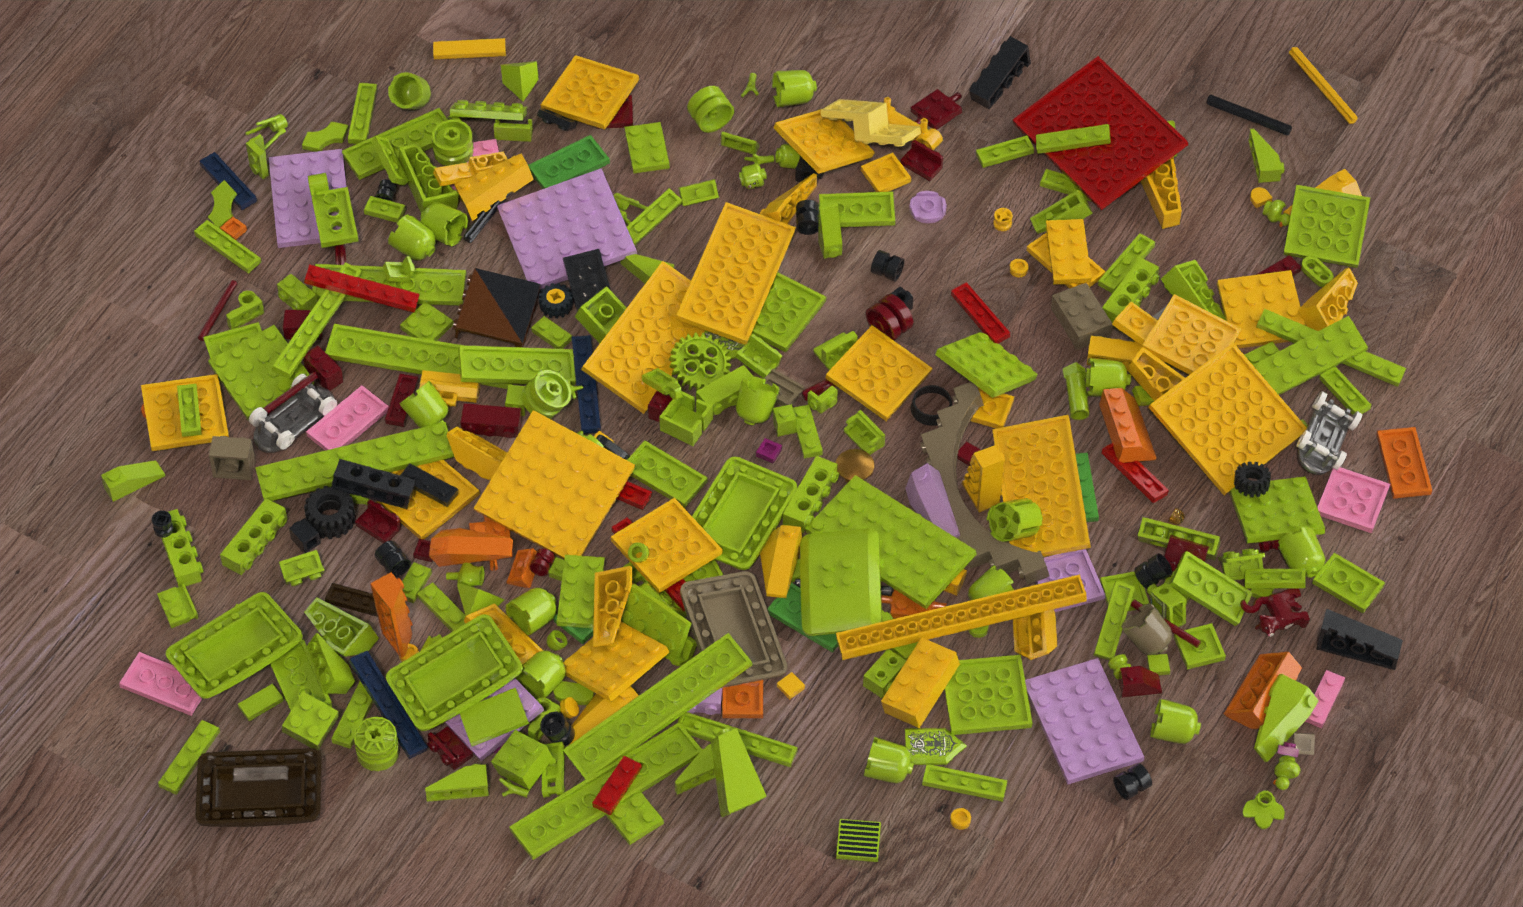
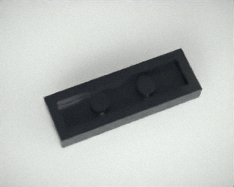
M409 464L400 475L415 479L414 490L446 507L459 494L457 488L412 464Z

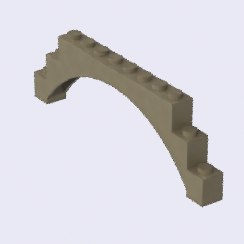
M972 382L953 388L955 396L952 398L955 405L937 411L939 419L936 422L939 428L921 434L923 442L920 445L923 454L928 453L929 457L925 458L926 462L940 472L960 533L957 539L976 550L977 555L968 563L970 569L989 562L991 567L995 565L997 571L1001 568L1007 574L1018 570L1020 578L1025 577L1027 585L1050 577L1041 551L1032 552L1005 541L996 540L973 517L964 504L957 484V454L963 434L971 418L978 408L984 406L978 387Z

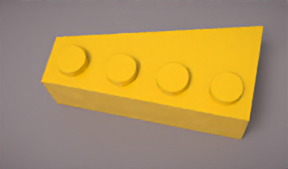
M521 153L454 185L459 193L461 202L473 221L478 218L477 214L482 211L487 212L491 209L490 206L493 203L503 201L508 193H515L534 179Z
M1173 156L1140 181L1162 229L1180 225L1182 209Z
M1143 347L1127 368V371L1154 401L1185 379V377Z
M995 445L973 454L970 461L971 466L967 468L968 473L964 475L965 480L961 483L978 512L1000 503V496H1002L1001 485H1003L1002 475L1004 474L1003 464L1005 457L1001 451H998Z

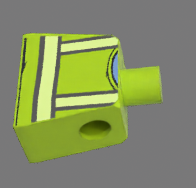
M1164 583L1159 587L1156 584L1150 585L1147 593L1151 596V604L1159 611L1161 616L1178 627L1186 624V598L1168 583Z

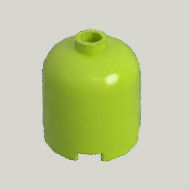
M805 70L776 71L772 77V88H776V95L773 96L774 102L777 107L806 104L811 101L814 91L817 90L816 81H813L810 73Z
M404 72L394 76L391 85L388 87V96L397 107L415 110L424 107L428 103L431 89L428 82L422 77Z
M432 203L422 211L420 222L434 232L437 241L453 247L463 238L461 233L463 228L467 229L468 218L465 213L443 203Z
M408 214L397 222L399 227L395 233L391 231L388 244L405 256H410L414 261L423 260L427 256L430 257L435 251L436 237L434 232L415 217Z
M1097 358L1088 359L1091 367L1090 369L1086 368L1085 383L1086 387H1089L1087 396L1101 397L1103 389L1123 388L1126 390V385L1130 386L1131 374H1127V368L1122 362Z
M748 376L747 380L745 378L742 379L736 402V412L746 424L764 423L770 418L780 390L775 383L771 386L765 383L766 379Z
M430 381L416 391L418 395L415 396L412 393L399 403L419 428L444 422L443 419L448 413L447 404Z
M1302 527L1300 528L1301 532L1295 534L1289 532L1283 536L1278 542L1280 545L1278 548L1289 569H1306V577L1311 578L1316 576L1324 566L1325 555L1313 528Z
M993 565L969 587V600L1012 591L1014 589L1011 584L1014 582L1001 568L997 571L996 566Z
M533 588L507 603L505 608L506 614L509 618L513 619L514 623L527 635H532L554 619L557 611L556 599L551 593L542 588Z
M545 650L536 653L522 665V672L516 679L537 700L538 698H546L563 681L566 670L563 660L559 655Z
M1159 699L1154 712L1158 717L1156 723L1151 725L1150 737L1178 744L1189 743L1193 739L1194 734L1198 735L1201 723L1198 722L1197 712L1190 706L1166 699Z
M874 737L864 777L894 784L901 783L905 780L907 774L911 775L914 763L910 762V751L905 746Z

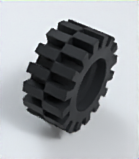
M1248 462V465L1242 463V466L1239 465L1235 472V489H1238L1240 494L1244 492V496L1250 494V497H1254L1256 494L1257 497H1260V494L1264 495L1269 490L1271 472L1267 467L1264 468L1262 463L1260 466L1258 462H1255V464ZM1248 478H1254V479H1257V480H1256V481H1252V480H1249Z

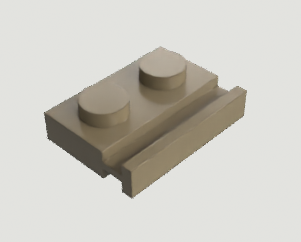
M774 369L764 378L766 379V384L772 386L775 383L780 390L776 403L782 406L793 405L805 388V386Z

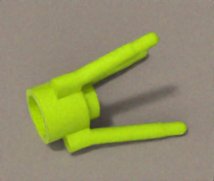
M278 114L272 118L257 122L256 125L258 127L247 131L246 135L270 127L273 132L277 131L264 145L266 150L280 135L286 132L285 128L288 127V123L282 114Z
M620 193L613 195L618 208L625 211L629 204L643 210L648 208L639 204V201L625 197ZM628 218L624 220L628 225L631 223Z

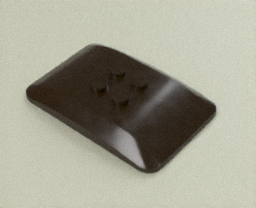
M314 748L207 752L202 754L198 758L195 810L197 823L208 827H255L316 821L321 814L322 756L320 751Z

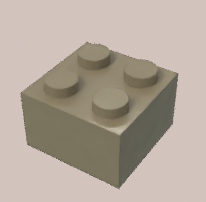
M213 436L209 451L213 478L252 480L256 462L252 439Z

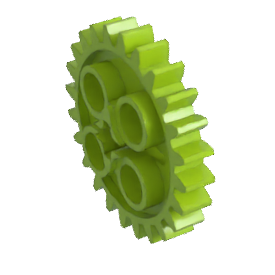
M696 332L693 338L689 334H687L686 340L681 337L679 343L676 342L674 348H672V355L669 358V361H671L669 367L675 368L672 375L678 374L677 380H683L682 386L688 384L689 390L695 387L697 391L730 373L729 369L732 364L729 362L731 357L726 356L729 350H723L725 344L718 345L719 339L717 338L713 341L711 334L708 338H705L704 333H702L701 337H698ZM688 350L694 351L695 354H690ZM707 353H711L714 357H709ZM687 367L692 368L694 372L688 371ZM705 370H709L713 374H707Z

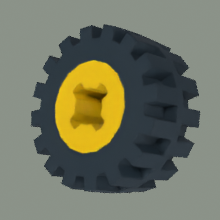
M551 283V286L546 285L545 289L542 288L541 293H539L541 312L545 316L549 315V318L555 316V319H558V316H561V318L565 317V314L568 315L573 309V295L570 288H566L564 284L560 286V283H557V285Z

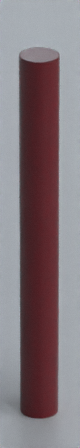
M230 281L197 338L200 341H204L203 337H206L236 288L238 284L236 281Z
M315 372L311 373L263 409L269 414L318 378Z
M1134 599L1130 606L1140 612L1138 608L1143 606V604ZM1164 618L1172 633L1196 648L1200 646V640Z

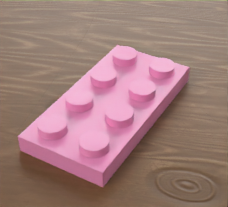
M361 385L307 430V437L324 450L349 445L387 413L389 406Z
M141 652L138 653L119 683L120 688L192 716L202 700L173 665Z

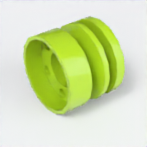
M371 717L358 724L354 731V743L358 762L370 771H382L393 766L399 757V744L395 726L391 721L383 717Z

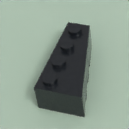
M1011 36L1007 41H1004L1000 46L999 52L992 56L988 67L981 71L979 79L970 86L971 100L990 109L1003 95V89L1009 88L1012 85L1013 78L1015 76L1019 77L1022 74V68L1024 66L1028 67L1031 64L1028 45Z
M1326 609L1316 650L1395 670L1403 640Z

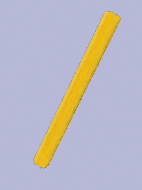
M1292 47L1289 55L1349 124H1354L1358 120L1356 114L1298 47Z

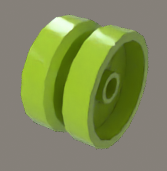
M707 86L691 97L687 105V111L703 132L710 133L721 129L732 119L734 107L719 87Z
M454 119L442 121L435 126L431 136L435 159L445 166L467 163L469 158L473 156L474 151L471 128L465 122Z
M543 370L522 390V401L530 414L534 410L551 419L569 403L572 391L569 383L561 374L552 370Z

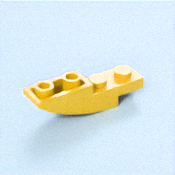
M504 151L473 156L469 158L467 163L434 168L433 174L440 186L451 185L508 159Z

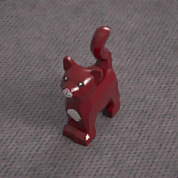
M1299 588L1286 589L1280 593L1255 599L1253 606L1247 605L1245 600L1240 602L1242 610L1246 613H1255L1262 604L1266 605L1271 616L1259 615L1260 622L1255 626V629H1260L1269 637L1273 636L1277 630H1287L1295 625L1306 628L1310 621L1308 612H1298L1302 608L1298 602H1295V598L1301 597Z

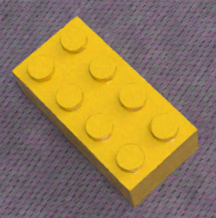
M921 637L881 700L884 712L920 728L960 665L957 653Z

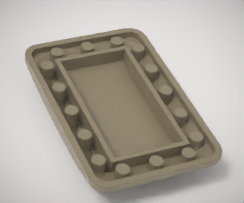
M743 571L686 582L681 586L680 595L688 621L692 623L691 630L699 652H702L729 633L752 661L753 665L721 688L780 677L786 673L788 668L757 580L751 572Z

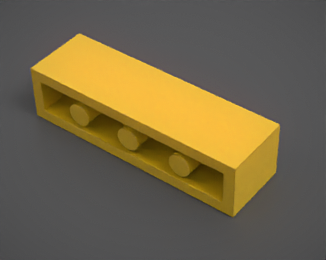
M1091 336L1087 365L1091 366V363H1088L1089 358L1120 361L1128 368L1131 361L1141 350L1142 345L1122 339Z

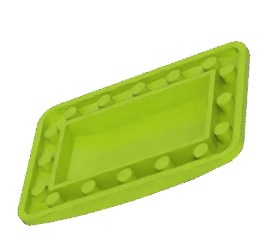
M740 457L729 458L692 515L699 525L723 549L722 554L715 558V560L739 570L749 569L782 519L783 512L797 490V483L786 476Z
M863 528L805 535L801 539L802 629L806 635L836 634L882 622L880 542L877 530Z
M260 592L171 645L166 650V657L196 694L206 699L229 689L263 669L296 646L302 640L303 635L301 630L271 596L265 592Z
M484 614L474 618L390 669L386 674V680L416 728L420 731H427L467 710L509 683L522 672L523 666L493 619L489 615Z

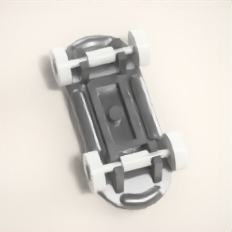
M305 374L297 376L292 382L291 388L307 376ZM310 383L308 387L306 386L269 416H267V412L263 408L255 409L249 417V423L256 427L253 437L255 445L259 450L266 453H275L287 449L297 437L337 406V401L334 399L333 394L323 387L313 386Z
M1323 391L1315 399L1312 406L1315 410L1309 425L1296 445L1299 448L1298 458L1300 464L1308 472L1317 475L1325 474L1332 468L1338 470L1347 456V453L1342 450L1340 451L1348 429L1353 431L1362 418V414L1358 411L1352 417L1349 416L1351 410L1346 409L1344 411L1341 407L1334 404L1332 399L1328 402L1325 401L1327 393Z

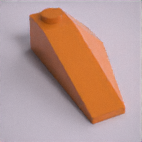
M462 528L441 530L431 538L429 556L439 567L511 558L513 539Z

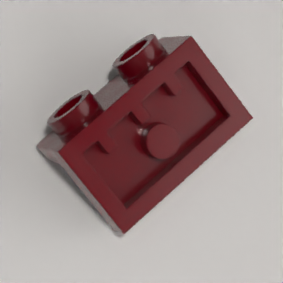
M913 140L911 142V149L900 159V163L930 182L943 168V156L939 152L928 148L925 144Z
M369 500L367 502L368 508L355 521V525L382 543L390 541L401 530L399 517L395 513H390L384 509L380 503Z
M448 726L435 735L432 732L427 734L428 747L433 753L437 752L440 755V759L445 766L449 765L453 770H456L473 757V752Z

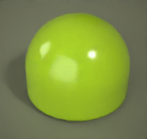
M636 542L629 547L628 556L633 562H644L649 556V549L645 544ZM638 552H642V556L640 558L636 557V554Z
M553 630L546 640L547 646L555 651L563 649L568 643L566 636L558 630ZM556 638H560L562 643L558 642Z

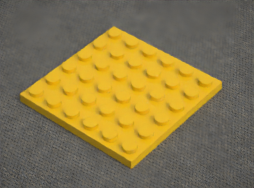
M1231 343L1148 407L1224 496L1235 487V472L1239 465L1242 466V463L1248 465V462H1252V464L1258 462L1259 466L1261 463L1265 465L1299 439L1307 429L1234 343Z
M533 410L474 506V511L540 547L551 551L562 559H565V555L583 556L635 469V464Z

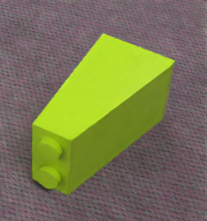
M730 727L715 734L716 738L711 741L719 808L722 817L767 797L737 728L731 730Z

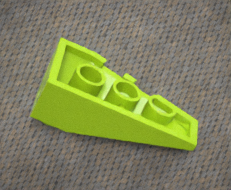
M1196 260L1174 266L1161 278L1165 288L1172 295L1175 294L1225 320L1220 305L1213 300L1212 296L1215 295L1213 290L1209 289L1206 284L1208 281L1207 276Z
M317 597L304 611L324 640L335 652L345 657L369 651L379 639L368 623Z
M1284 674L1278 675L1270 689L1269 696L1271 699L1269 706L1265 707L1264 710L1266 714L1265 721L1259 728L1254 749L1264 762H1268L1278 751L1279 744L1283 745L1308 719L1319 701L1309 687Z

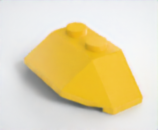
M455 427L447 432L446 436L456 461L466 469L476 472L481 478L492 479L507 452L478 435L463 431L462 428Z
M1054 609L1013 619L1014 651L1017 654L1033 660L1049 654L1057 647Z

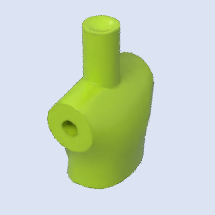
M463 563L459 572H447L446 580H457V585L461 583L471 587L481 586L484 581L483 566H473L471 563Z

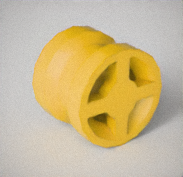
M1007 208L997 209L994 213L993 221L995 229L998 231L1009 230L1012 226V212Z

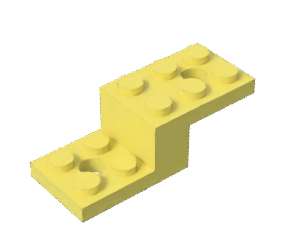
M839 99L821 110V117H827L829 120L844 119L845 121H853L855 141H862L864 144L876 142L879 145L894 144V146L899 147L904 146L906 142L914 140L916 136L921 134L920 126L888 124L887 103Z

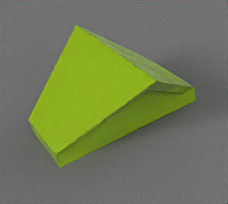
M537 61L501 65L502 83L524 102L539 80Z
M461 583L457 585L465 615H469L494 603L499 606L505 600Z

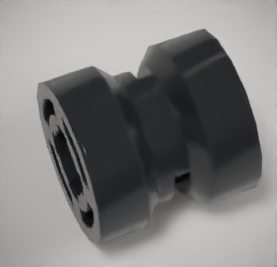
M388 179L381 180L375 197L393 202L397 184L392 183Z
M165 510L155 512L151 519L155 534L161 538L170 536L174 530L170 513Z

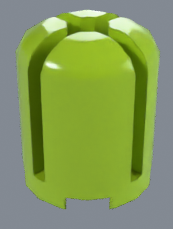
M1023 498L1000 502L992 506L988 511L986 520L989 521L992 531L990 534L996 540L1004 542L1035 535L1040 529L1039 526L1042 525L1043 517L1036 503H1033L1030 499Z

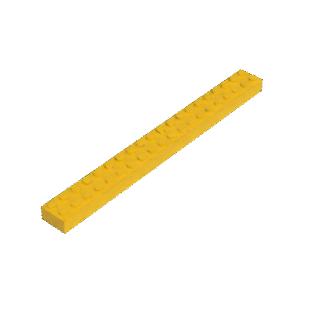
M1079 574L836 633V640L842 660L916 643L919 642L921 637L929 640L1086 602L1087 594Z

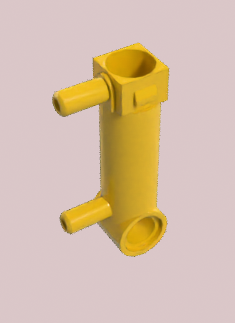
M884 98V103H887L888 124L920 126L921 134L916 136L914 140L925 144L932 150H935L942 143L943 137L939 131L933 128L927 129L928 120L926 118L921 119V123L918 124L897 112L891 106V98Z

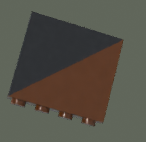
M474 268L473 275L469 274L468 290L464 289L462 300H464V303L460 304L457 315H459V318L455 319L452 330H455V338L458 339L461 331L514 343L515 347L523 348L539 298L541 284Z

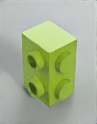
M289 274L277 284L278 297L293 310H312L318 302L317 294L292 274Z
M887 649L864 674L863 686L883 699L906 660L890 649Z

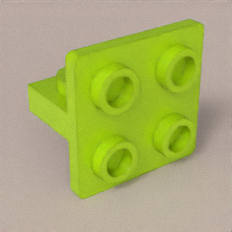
M854 331L848 334L843 332L813 349V352L830 370L857 342L858 336Z
M1254 548L1243 549L1240 554L1235 551L1223 552V556L1218 557V561L1222 562L1223 574L1233 580L1245 579V569H1264L1262 558L1265 557V553L1259 552L1258 549Z

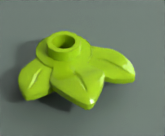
M1269 791L1258 793L1254 800H1250L1245 804L1243 809V817H1254L1257 826L1263 830L1271 826L1273 819L1283 820L1285 815L1283 806L1276 802L1275 797Z

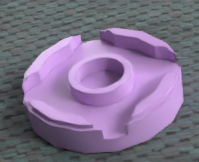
M922 191L917 193L914 198L912 197L909 210L915 220L930 224L944 217L947 204L945 199L939 196L938 193Z

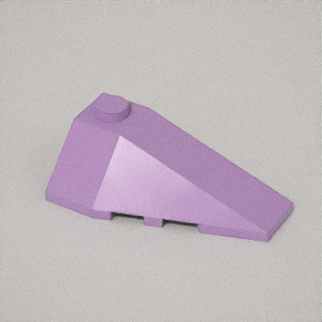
M928 463L911 472L905 488L910 505L928 521L952 536L959 537L960 533L940 472Z

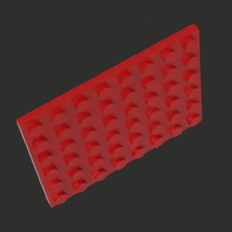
M1099 56L1012 120L1013 124L1025 136H1028L1035 146L1037 134L1109 124L1111 140L1109 144L1044 153L1100 210H1103L1188 146V141Z

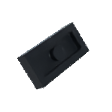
M545 108L538 110L537 116L541 117L545 123H555L558 125V128L565 131L576 128L577 121Z

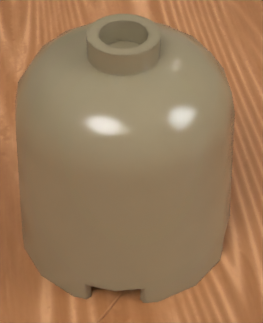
M1152 604L1139 607V613L1134 617L1130 614L1124 620L1121 626L1124 633L1142 653L1146 655L1161 654L1168 649V644L1172 639V630Z

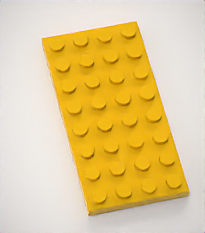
M726 202L675 319L747 345L796 227Z
M664 261L661 262L581 368L582 371L643 414L648 409V404L657 390L642 382V375L659 368L672 376L675 368L669 367L671 364L669 358L672 355L671 351L675 343H679L681 337L686 340L687 334L693 338L695 332L698 334V337H701L702 333L705 332L703 329L675 319L691 280Z
M1069 415L992 429L994 444L1005 457L1003 464L1004 474L1002 475L1003 485H1001L1003 502L1023 498L1030 499L1039 506L1043 517L1042 525L1039 526L1040 529L1035 535L1009 541V543L1028 551H1041L1043 557L1091 548Z

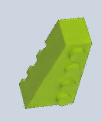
M418 144L399 147L398 159L409 179L408 185L420 212L422 213L432 203H443L456 209L458 207L459 193L453 190L450 185H439L433 174L434 168L437 167L430 163V159Z

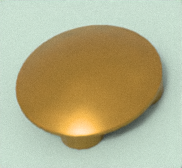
M849 449L842 452L836 459L838 464L837 472L847 483L855 475L863 480L873 475L874 460L864 450Z

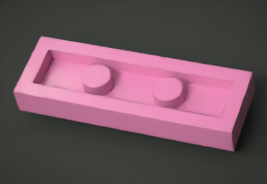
M1326 670L1314 694L1319 701L1305 722L1319 728L1323 727L1345 681V677Z

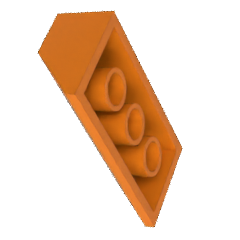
M1123 388L1103 389L1099 406L1119 462L1156 460L1157 457L1136 399Z
M390 572L373 581L370 585L381 633L402 658L406 655L407 646L412 637L411 626L413 624L408 617L410 611L405 604L407 598L402 590L404 589V584L399 577L396 578Z
M1290 652L1260 654L1224 712V715L1250 729H1259L1264 724L1266 717L1264 710L1265 707L1269 706L1271 699L1269 692L1278 675L1284 674L1296 680L1302 667Z

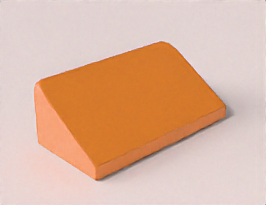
M534 548L517 551L507 584L524 588L531 587L535 574L530 570V564L535 559L537 552Z

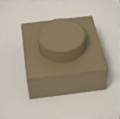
M1294 733V744H1296V748H1300L1299 754L1314 755L1315 734Z

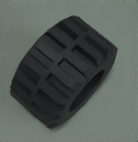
M323 486V489H315L316 492H311L309 494L310 498L305 500L304 510L306 519L319 532L320 538L328 537V539H332V537L340 538L341 534L346 535L348 530H351L353 524H355V509L350 493L335 490L331 487L328 488V486ZM326 510H338V512L333 515L322 514Z

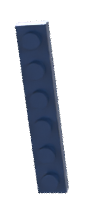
M591 335L572 337L576 385L583 386V389L577 390L581 431H583V434L597 433L601 431L596 380L581 370L592 355Z
M368 650L350 658V665L383 718L391 721L395 726L398 742L407 757L411 759L426 752L427 745Z

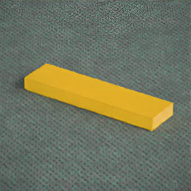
M505 38L433 42L434 59L506 56Z

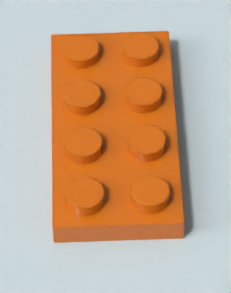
M1416 427L1377 431L1376 436L1393 499L1431 495L1433 490Z

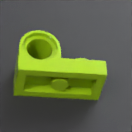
M248 290L240 293L238 296L240 307L226 314L230 329L238 328L264 314L263 302L253 291Z
M547 698L537 699L546 711L535 717V721L528 727V737L539 741L544 735L540 729L543 717L550 712L561 713L560 706Z

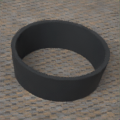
M928 385L920 388L914 394L911 403V413L918 422L928 426H936V420L939 419L938 414L929 415L921 412L917 408L915 400L923 394L936 393L949 401L948 407L953 405L948 391L940 386Z

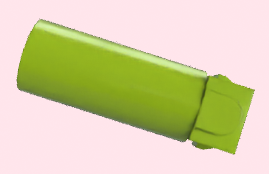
M1075 362L1063 368V375L1066 379L1070 417L1074 420H1083L1089 416L1085 383L1086 370Z

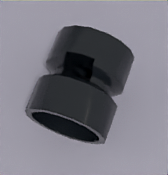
M802 200L796 205V229L801 234L812 235L818 232L820 205L814 200Z
M878 250L871 265V273L880 276L885 274L886 278L897 281L902 273L905 260L896 255L891 257L890 253Z
M387 541L375 551V558L380 565L385 568L387 574L392 572L396 578L406 573L411 566V561L395 541Z
M1161 553L1148 559V562L1145 561L1135 567V575L1140 584L1146 589L1152 584H1158L1159 580L1168 578L1173 572L1170 563Z
M550 712L543 717L540 723L542 733L552 743L563 742L564 746H567L573 741L575 730L561 713Z
M1140 763L1129 768L1127 773L1124 771L1113 778L1114 786L1124 800H1129L1137 795L1138 791L1142 792L1152 786L1150 774Z

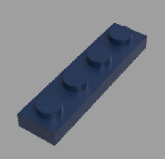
M215 152L200 160V166L218 185L225 180L237 193L233 202L241 210L257 202L256 196Z

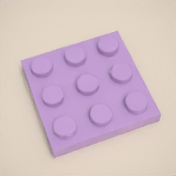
M1086 549L1044 558L1050 577L1036 581V585L1080 574L1087 594L1086 602L1054 609L1055 612L1105 599L1104 590Z

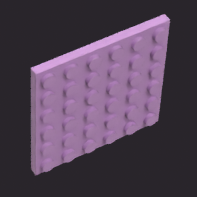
M602 169L497 206L526 280L541 284L540 289L545 288L546 285L551 286V283L557 284L568 280L562 260L564 257L599 249L603 264L607 266L625 259V256L637 254L635 245Z

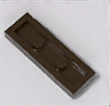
M335 583L331 584L325 597V602L378 617L373 593Z

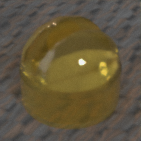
M1175 508L1168 521L1176 525L1181 524L1185 519L1184 512Z

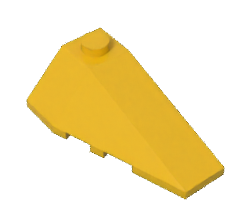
M813 173L770 202L765 209L761 210L760 215L789 224L796 214L797 203L807 200L817 187V174Z
M781 525L772 532L761 551L760 558L766 596L787 597L800 554L801 527Z
M631 566L595 573L594 648L613 645L632 587Z
M629 686L612 702L595 694L572 724L575 736L570 744L637 698L639 695Z

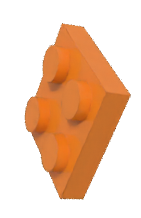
M763 680L724 687L722 718H763Z

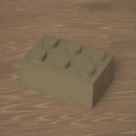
M1087 283L1052 295L1051 310L1076 350L1089 346L1091 336L1111 338L1112 322Z

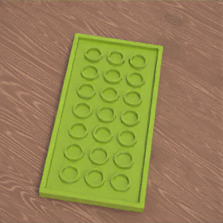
M856 475L811 521L810 527H805L807 534L863 528L877 530L880 542L881 581L925 609L930 606L977 555L976 550Z

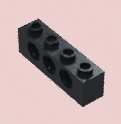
M339 459L333 475L331 488L408 509L416 480Z

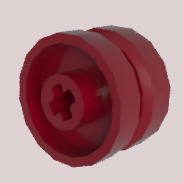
M893 294L885 295L878 303L868 308L865 314L870 327L871 325L892 340H896L901 336V333L903 334L912 328L914 323L908 307L899 297Z

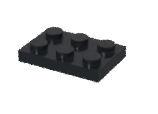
M599 249L562 258L577 312L582 305L606 286L610 289Z

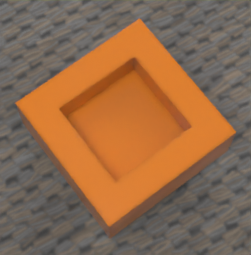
M232 217L220 229L237 240L247 231V226L235 217Z

